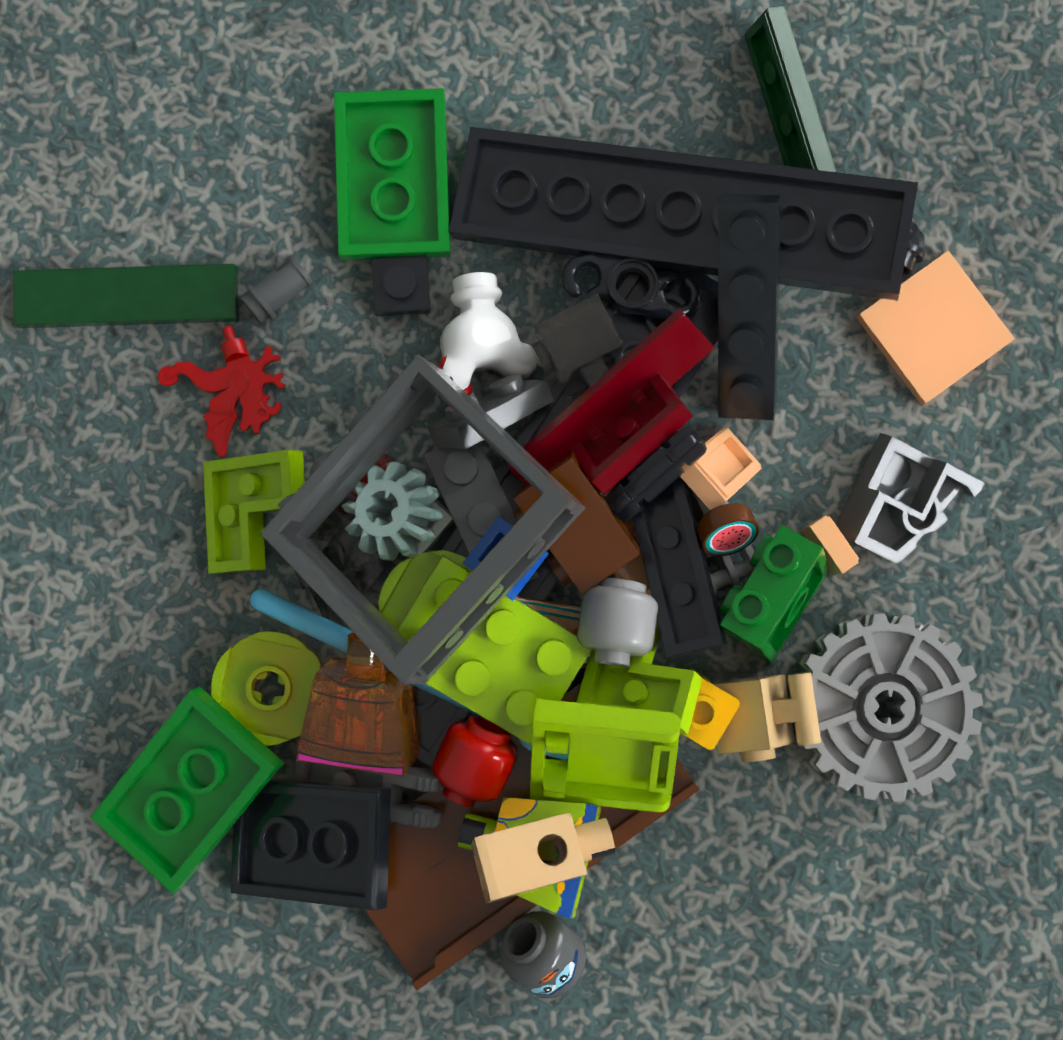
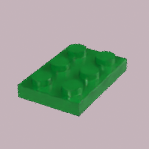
M444 88L334 92L338 256L340 260H371V258L427 255V258L451 257L446 96Z
M197 687L188 692L90 817L166 889L174 894L183 888L284 762L204 689Z

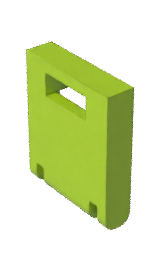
M536 698L533 718L530 799L584 803L651 812L666 811L670 806L681 728L680 718L675 713ZM569 744L568 761L545 759L546 752L567 754Z

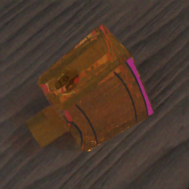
M352 632L348 634L347 657L331 658L315 674L297 749L296 761L404 777L419 757L420 751L413 684H402L365 643Z

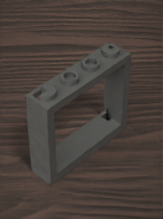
M417 355L401 375L393 373L388 382V389L373 406L363 409L354 417L349 425V433L334 450L326 452L316 460L311 467L309 479L295 494L287 496L278 504L281 510L260 534L402 684L425 685L585 510V507L439 367ZM438 394L522 475L541 496L408 642L309 538Z

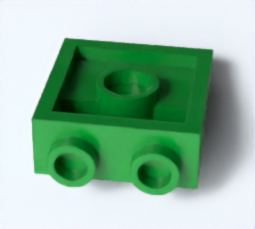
M781 525L774 538L767 534L761 540L750 561V565L755 567L744 587L736 584L730 590L720 609V614L725 616L720 624L725 632L747 645L753 654L771 665L829 572L824 548L784 525Z

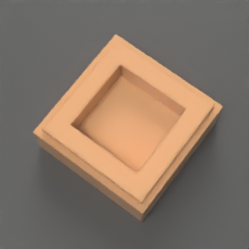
M825 515L818 518L801 530L807 539L824 548L829 571L832 576L843 574L859 563L858 556L830 516L827 517Z

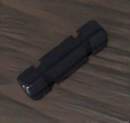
M688 426L682 427L667 440L670 443L667 449L661 445L627 476L630 481L628 484L625 485L624 482H620L605 497L612 513L622 521L631 520L644 508L641 504L644 499L650 503L685 472L682 468L685 463L691 467L707 450L703 439L698 433Z

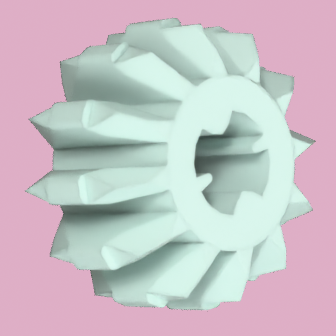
M399 462L389 463L386 471L380 467L373 466L367 472L368 484L359 481L353 488V491L358 494L356 502L349 501L341 505L345 512L355 514L356 516L344 529L349 535L361 536L358 545L360 550L369 554L378 551L381 559L394 561L399 551L403 556L407 557L418 555L417 539L427 543L435 540L432 531L426 528L428 521L436 522L443 518L440 511L429 508V505L439 497L438 490L432 486H424L426 480L425 473L415 468L407 472L405 465ZM394 501L398 502V507L396 508L392 504ZM391 515L393 521H388L387 516Z

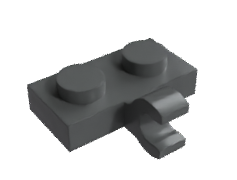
M520 374L510 375L493 382L489 386L491 393L482 398L476 397L473 392L469 395L503 429L554 401L547 380H523ZM438 395L440 402L445 403V401ZM450 406L445 409L446 417L427 426L436 448L468 449L484 440Z

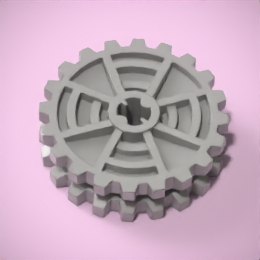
M885 613L866 615L863 617L862 624L857 619L843 621L837 624V636L830 632L827 634L822 633L816 638L814 642L818 648L817 653L803 654L797 663L804 670V673L811 672L821 743L798 745L796 734L794 735L797 747H803L812 751L811 756L807 760L808 764L815 771L819 770L821 773L830 771L828 782L845 791H848L853 786L855 795L876 801L879 793L882 798L889 799L892 802L905 801L907 790L912 794L917 793L923 797L933 792L931 781L934 779H941L947 783L956 776L952 764L956 759L968 761L973 753V750L966 742L969 735L980 734L982 723L973 718V709L983 705L982 694L972 692L969 686V682L977 676L973 666H962L957 660L962 652L955 641L949 643L938 641L941 630L932 624H927L925 627L919 625L915 628L914 617L907 615L892 616L890 621H888ZM877 695L894 699L888 706L893 714L891 718L875 716L874 713L880 707L875 700Z

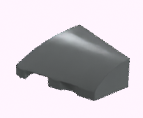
M880 433L836 526L847 541L898 564L916 548V544L921 536L929 532H935L948 520L943 510L961 488L968 495L975 497L981 491L984 482L947 462L933 459L893 436ZM908 472L907 478H906V480L904 481V483H902L901 485L897 486L898 483L902 480V478H903V477L906 475V473Z

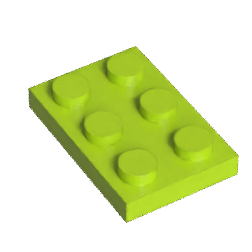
M442 554L397 629L406 641L409 642L469 576L470 570ZM505 596L426 684L532 746L536 698L561 701L591 649L583 647L578 642L577 634L517 598L512 601Z

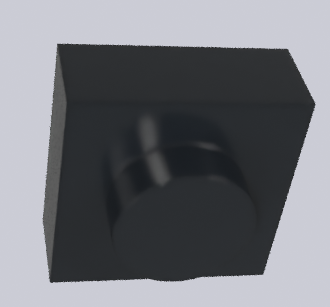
M427 255L371 258L374 313L376 316L431 313Z

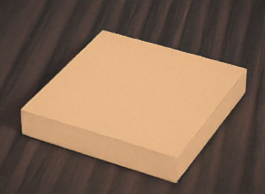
M949 250L903 282L898 301L880 299L856 317L921 406L1015 340Z

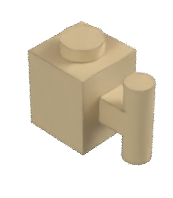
M811 672L788 675L791 698L788 697L785 674L736 679L714 684L736 697L740 702L739 708L717 743L718 754L740 752L742 762L776 758L775 748L795 742L793 722H795L798 745L821 743Z

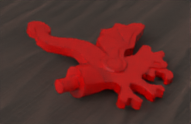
M232 326L222 328L225 342L221 343L220 346L226 361V367L207 372L192 362L186 361L177 362L172 367L165 366L158 373V381L165 387L174 386L179 381L178 375L185 374L198 388L208 393L221 392L209 401L210 410L203 416L208 425L205 437L214 442V450L221 458L226 457L230 433L238 419L236 411L238 401L240 400L243 408L240 429L244 432L248 431L249 427L252 426L254 434H259L262 423L268 422L271 415H277L281 411V403L276 401L275 406H268L267 402L271 397L264 395V386L268 383H274L279 389L286 387L281 382V379L284 377L283 373L268 375L263 372L266 365L271 362L281 361V357L273 355V348L267 346L264 348L260 360L253 362L250 359L243 338H236Z

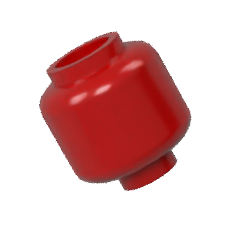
M471 715L467 721H457L451 724L445 733L432 764L434 776L444 786L443 795L450 801L465 807H473L476 801L491 802L496 800L502 794L518 757L516 747L510 741L511 733L479 715Z

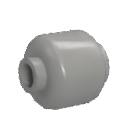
M605 578L599 583L598 587H593L584 593L577 640L583 647L595 651L594 662L611 666L629 667L630 656H643L651 651L654 641L658 603L653 597L645 593V584L625 579Z

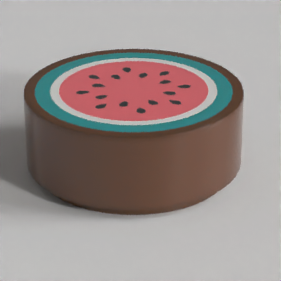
M738 503L724 504L710 510L701 518L697 525V534L704 551L713 556H727L737 553L752 544L759 533V527L751 509L746 505Z

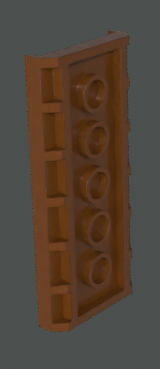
M582 682L567 691L561 701L576 702ZM511 734L510 741L516 747L517 761L502 794L496 800L491 802L476 801L473 807H465L447 799L442 791L424 792L410 803H420L441 810L440 825L438 827L419 828L398 822L390 823L387 908L376 911L365 909V911L412 978V985L416 991L537 906L517 895L486 903L472 850L458 847L460 829L466 813L498 820L503 798L530 799L532 751L525 748L519 738ZM547 755L545 757V759L560 760ZM677 759L670 806L666 811L651 812L599 806L601 808L599 819H607L615 849H617L700 789ZM604 857L589 861L587 869L592 867L594 864L599 862Z

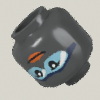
M533 911L516 920L505 933L500 952L502 967L509 978L530 993L543 999L557 998L567 993L581 977L587 957L585 944L578 933L557 916L546 911Z

